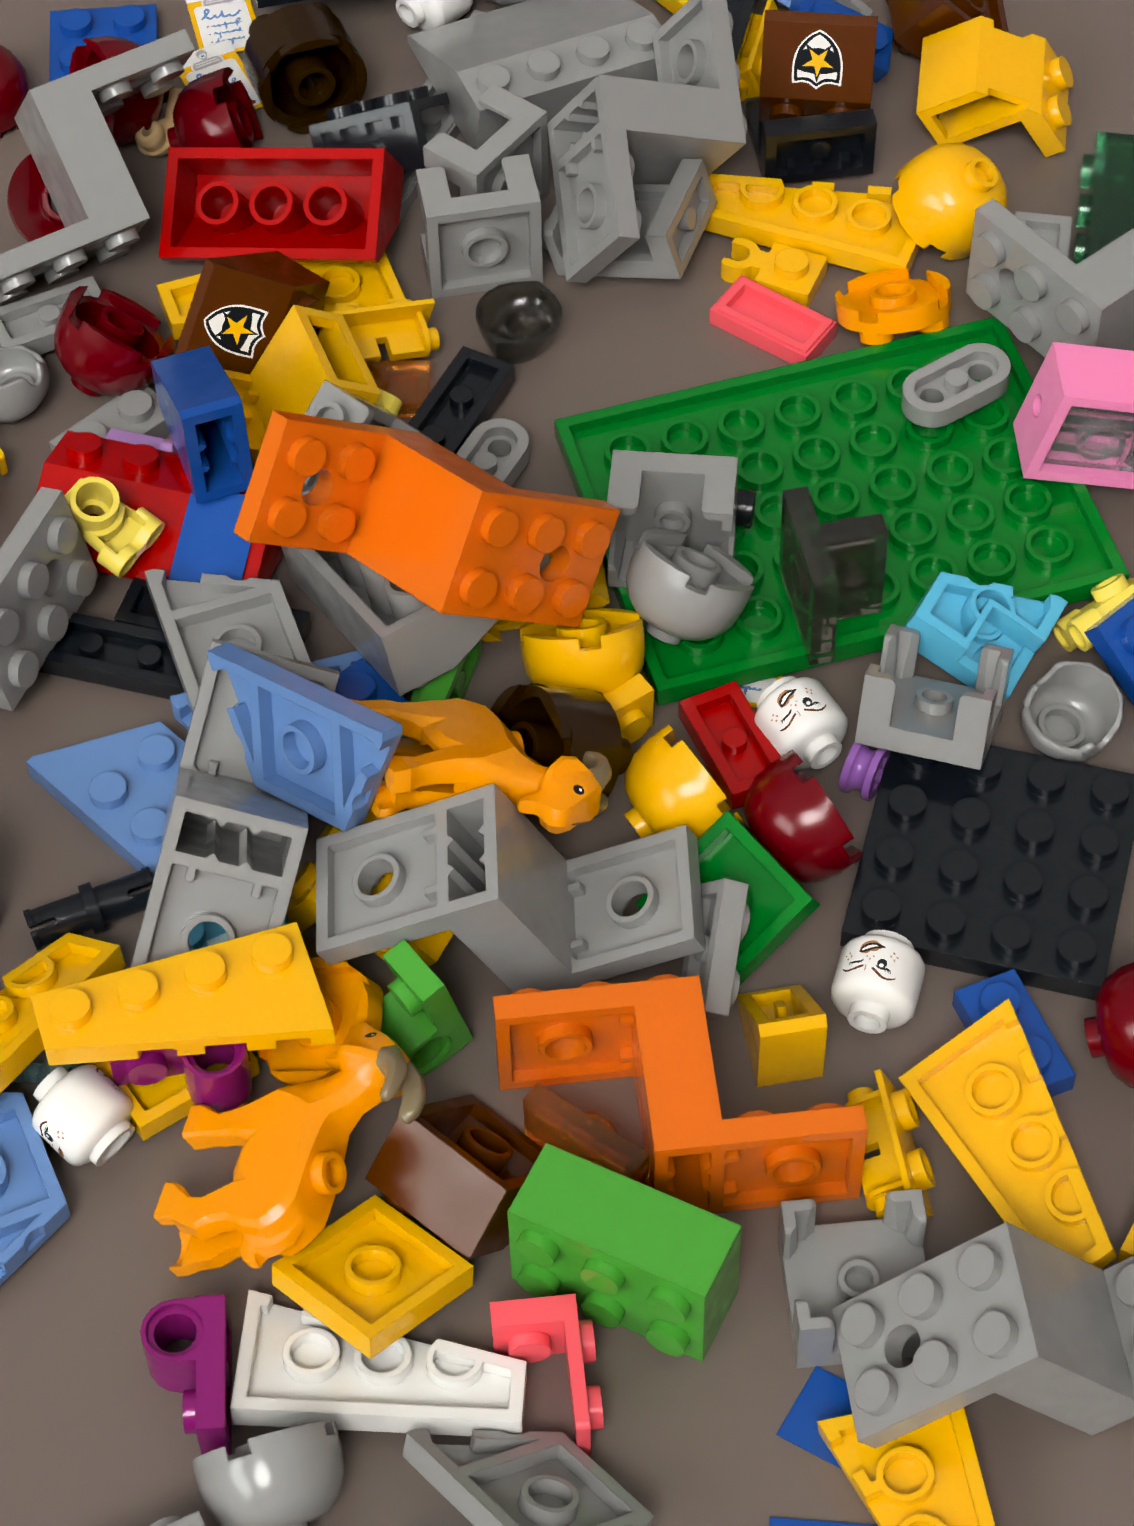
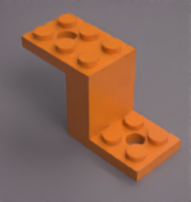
M272 410L233 533L250 543L346 553L440 614L579 627L604 555L609 546L620 509L603 500L513 488L419 432ZM319 472L314 488L302 496V488L306 479ZM553 552L549 563L540 570V564L544 555Z
M663 974L654 976L647 981L618 984L594 981L583 984L578 988L549 991L525 988L509 995L493 996L496 1059L500 1090L634 1077L649 1187L713 1214L780 1207L781 1201L814 1199L816 1203L860 1198L868 1133L863 1105L843 1107L835 1103H823L815 1105L806 1111L772 1114L768 1111L755 1110L743 1113L737 1118L722 1119L699 975L678 977L676 975Z

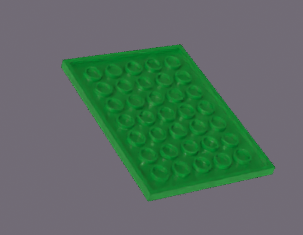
M996 317L948 327L939 332H927L893 340L882 345L867 346L554 420L555 438L578 497L607 502L613 450L738 457L737 489L756 490L751 529L736 525L734 559L751 572L754 578L751 586L755 587L733 626L718 637L701 641L682 639L679 644L673 645L653 637L646 630L648 622L643 619L645 631L643 669L649 684L654 689V697L658 706L681 701L736 681L741 686L882 651L884 637L890 624L904 626L940 572L968 577L978 585H989L994 582L1013 586L1014 596L1043 602L1050 594L1057 595L1068 602L1067 605L1092 599L1093 596L1090 590L1113 575L1123 573L1126 580L1129 579L1130 574L1085 484L1023 478L1013 422L1030 390L1033 380L1006 326ZM973 343L991 344L1007 354L1011 363L1009 386L1003 396L948 425L937 428L919 426L911 422L904 415L901 408L902 388L905 379L912 372L963 346ZM610 543L603 558L607 574ZM613 587L620 608L635 611L627 594V588Z

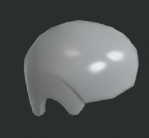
M23 345L0 348V423H14L30 415L40 405L50 387L51 375L46 362L39 353Z
M1061 661L1054 664L1027 691L1022 702L1023 709L1020 713L1021 728L1032 745L1047 756L1072 762L1086 761L1100 753L1119 730L1123 721L1124 696L1113 677L1091 662Z

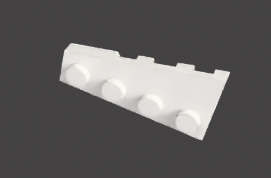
M249 1289L230 1406L232 1425L293 1427L318 1421H324V1424L333 1420L336 1423L337 1430L407 1433L414 1429H429L432 1435L471 1436L472 1430L503 1431L509 1434H522L527 1384V1361L442 1339H437L432 1345L404 1337H401L372 1359H369L305 1309L299 1311L273 1304L272 1295Z

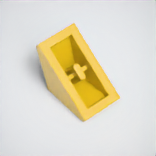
M801 984L737 995V1009L757 1087L823 1077L828 1029L826 1013Z

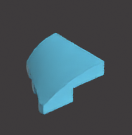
M940 572L909 616L904 627L913 628L920 632L919 654L968 687L975 688L981 650L984 645L990 644L1014 649L1006 694L1007 700L1033 655L1046 641L1068 602L1062 597L1052 594L1044 602L1014 596L1013 586L994 582L989 585H978L968 577Z

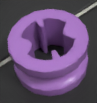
M854 743L841 772L839 790L849 793L852 789H857L861 792L863 800L872 801L878 792L883 770L891 751L880 748L875 750L867 745Z

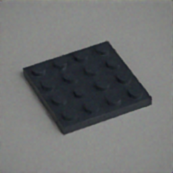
M993 745L989 748L981 770L891 751L880 781L862 851L863 858L859 862L841 931L840 946L844 947L851 939L865 935L869 931L888 930L907 938L919 953L924 964L988 978L1015 969L1025 986L1096 1000V994L1106 979L1134 841V774Z

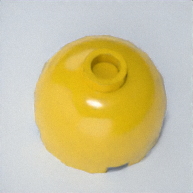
M960 142L936 144L927 148L904 165L895 177V179L899 178V189L892 194L893 207L901 226L911 239L924 250L928 246L933 245L938 250L946 252L940 257L951 261L966 259L970 256L975 210L991 199H995L1007 209V187L998 168L981 151Z
M617 608L585 609L579 627L529 622L520 626L521 657L526 675L532 684L597 690L603 694L615 690L640 673L644 665L645 631L643 618L640 619V616L635 611Z
M669 724L650 737L633 754L624 779V789L633 807L623 815L641 838L687 825L698 840L731 808L725 802L727 798L684 741L681 739L674 746H670L677 740V736ZM738 812L734 813L733 815L746 826Z

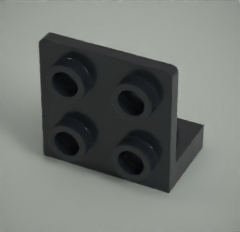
M423 86L325 110L327 121L308 126L313 148H385L404 168V173L426 168L424 165L423 146L427 143L420 110L449 104L447 92L430 96L428 86Z
M752 100L746 103L745 113L762 177L782 179L783 183L873 173L877 122L873 108L760 122L759 100Z

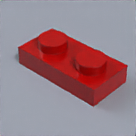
M733 681L679 701L678 717L719 788L727 797L726 800L732 810L744 806L746 792L755 777L768 765L781 757L754 721L755 712L737 682Z

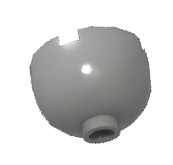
M663 528L645 529L631 556L626 573L627 594L636 613L648 622L646 630L653 637L665 643L677 645L682 639L701 641L718 637L731 628L742 613L755 587L751 586L754 580L751 572L739 561L706 543L702 552L683 546L688 536L687 534Z
M333 1420L324 1424V1421H318L262 1434L247 1439V1444L235 1448V1454L227 1455L224 1446L202 1454L191 1461L198 1490L206 1510L219 1526H308V1523L318 1519L332 1509L341 1495L345 1476L343 1450L336 1423Z

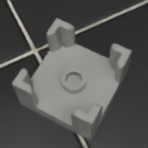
M496 84L491 85L479 96V104L507 118L509 121L477 150L444 132L436 134L423 146L425 167H443L447 180L460 187V196L508 190L501 160L504 157L529 154L540 200L542 201L549 195L547 111Z
M529 154L508 156L501 160L508 189L451 198L443 167L437 166L415 170L417 193L425 233L420 234L421 253L431 298L438 299L543 283L541 200Z
M613 450L607 503L620 509V513L610 542L608 587L627 588L626 573L630 559L645 529L663 528L678 531L688 535L683 544L685 547L702 552L706 543L734 558L738 457Z
M890 624L884 637L880 665L870 663L865 673L854 743L981 770L1003 717L1014 649L990 644L984 645L981 650L975 688L914 675L921 634L913 628Z
M922 1189L887 1193L883 1219L815 1225L816 1201L814 1199L780 1202L777 1242L796 1369L842 1365L831 1309L926 1262L923 1244L927 1217ZM919 1333L911 1336L905 1343L902 1350V1359L914 1357L921 1344Z

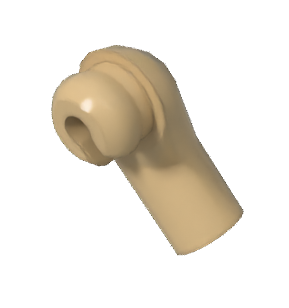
M174 88L169 90L165 117L158 121H153L149 130L143 127L135 134L137 146L144 155L162 157L168 154L170 144L167 130L174 127L173 109L178 95L183 89Z

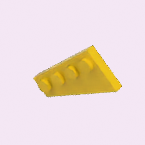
M712 173L708 175L717 204L704 231L731 238H746L758 245L772 248L774 242L826 256L830 264L864 273L909 268L910 271L920 249V246L911 239L899 222L893 207L892 187L868 185V193L834 191L835 183L812 181V185L802 188L785 187L782 179Z
M297 922L30 995L49 1066L139 1059L143 1051L160 1049L177 1050L178 1056L206 1054V1046L246 1043L247 1051L277 1049V1041L310 1038L311 1046L336 1044L334 1027Z

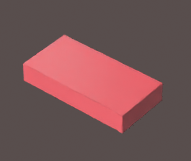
M742 275L709 311L710 324L790 364L816 359L837 334L836 321Z

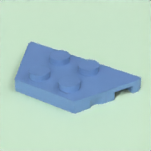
M229 642L208 650V660L212 671L223 669L228 672L239 703L227 708L235 733L243 744L245 760L255 787L344 832L363 823L403 734L402 724Z
M159 721L35 755L26 761L29 776L135 870L140 871L142 870L141 868L148 866L152 879L154 878L160 854L163 826L185 745L181 738Z
M2 1092L0 1094V1286L71 1217L68 1204L40 1134L32 1126V1115L23 1093Z

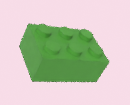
M546 1143L507 1211L511 1279L516 1280L526 1292L535 1297L576 1294L577 1307L596 1324L607 1328L621 1326L644 1336L654 1348L662 1353L675 1357L685 1354L703 1362L738 1293L742 1226Z

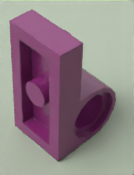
M246 1043L206 1046V1054L178 1056L177 1050L173 1049L147 1050L142 1052L139 1059L109 1061L114 1083L117 1086L130 1083L135 1085H151L163 1080L167 1076L184 1073L191 1100L195 1104L208 1105L218 1112L228 1111L240 1106L247 1099L252 1087L249 1064L250 1056ZM214 1064L228 1065L225 1069L219 1071L205 1070Z
M225 1294L196 1296V1298L163 1301L150 1309L144 1317L140 1329L150 1375L160 1387L171 1392L183 1393L185 1434H197L201 1454L225 1446L227 1455H231L232 1324ZM184 1339L193 1342L190 1347L181 1352L172 1353L164 1351L168 1344L176 1340Z

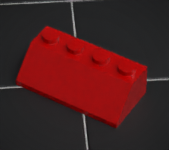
M169 147L159 258L167 261H205L207 258L279 251L295 262L379 263L400 223L404 168L385 148Z
M67 430L44 462L37 492L41 487L62 490L65 495L80 478L84 479L87 477H101L111 482L119 493L120 502L135 511L140 507H144L165 523V527L158 539L139 556L133 567L123 577L130 579L136 577L146 580L144 571L161 569L165 570L166 580H168L191 494V487L178 454L157 450L153 446L146 444L134 445L101 438L90 432ZM246 491L239 492V494L245 495ZM85 541L97 571L114 575L97 562L99 553ZM251 543L242 580L248 578L269 579L284 555L281 546Z

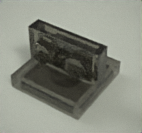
M806 486L783 491L779 572L809 665L811 666L834 661L837 620L882 612L888 530L882 513L858 518L847 517L835 522L820 524L808 487Z

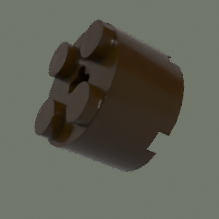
M322 3L290 5L271 14L258 16L249 26V38L243 55L244 69L264 110L274 122L276 120L286 125L289 131L298 134H310L309 125L327 121L325 110L352 104L355 99L360 102L367 85L365 64L342 22L332 13L327 5Z
M518 684L506 689L491 708V711L510 731H518L524 744V752L542 766H551L560 756H576L583 763V756L587 751L599 752L604 755L612 769L611 779L602 791L607 798L615 786L618 775L625 773L631 762L632 748L630 742L621 735L619 721L611 704L597 690L545 684Z

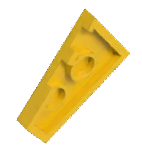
M964 1407L878 1448L858 1442L852 1414L817 1421L819 1435L878 1526H995Z

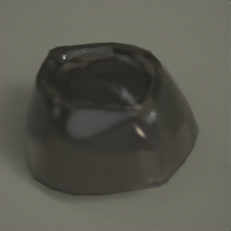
M540 281L510 282L498 285L483 295L476 307L477 326L493 357L514 365L528 362L540 355L552 341L562 318L560 302Z

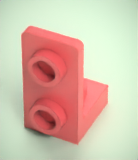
M576 1294L489 1302L494 1353L527 1361V1364L543 1361L551 1354L565 1353L575 1444L587 1455H591V1430L604 1429L603 1406L600 1385L586 1386L584 1364L596 1363L595 1338L592 1319L578 1320Z

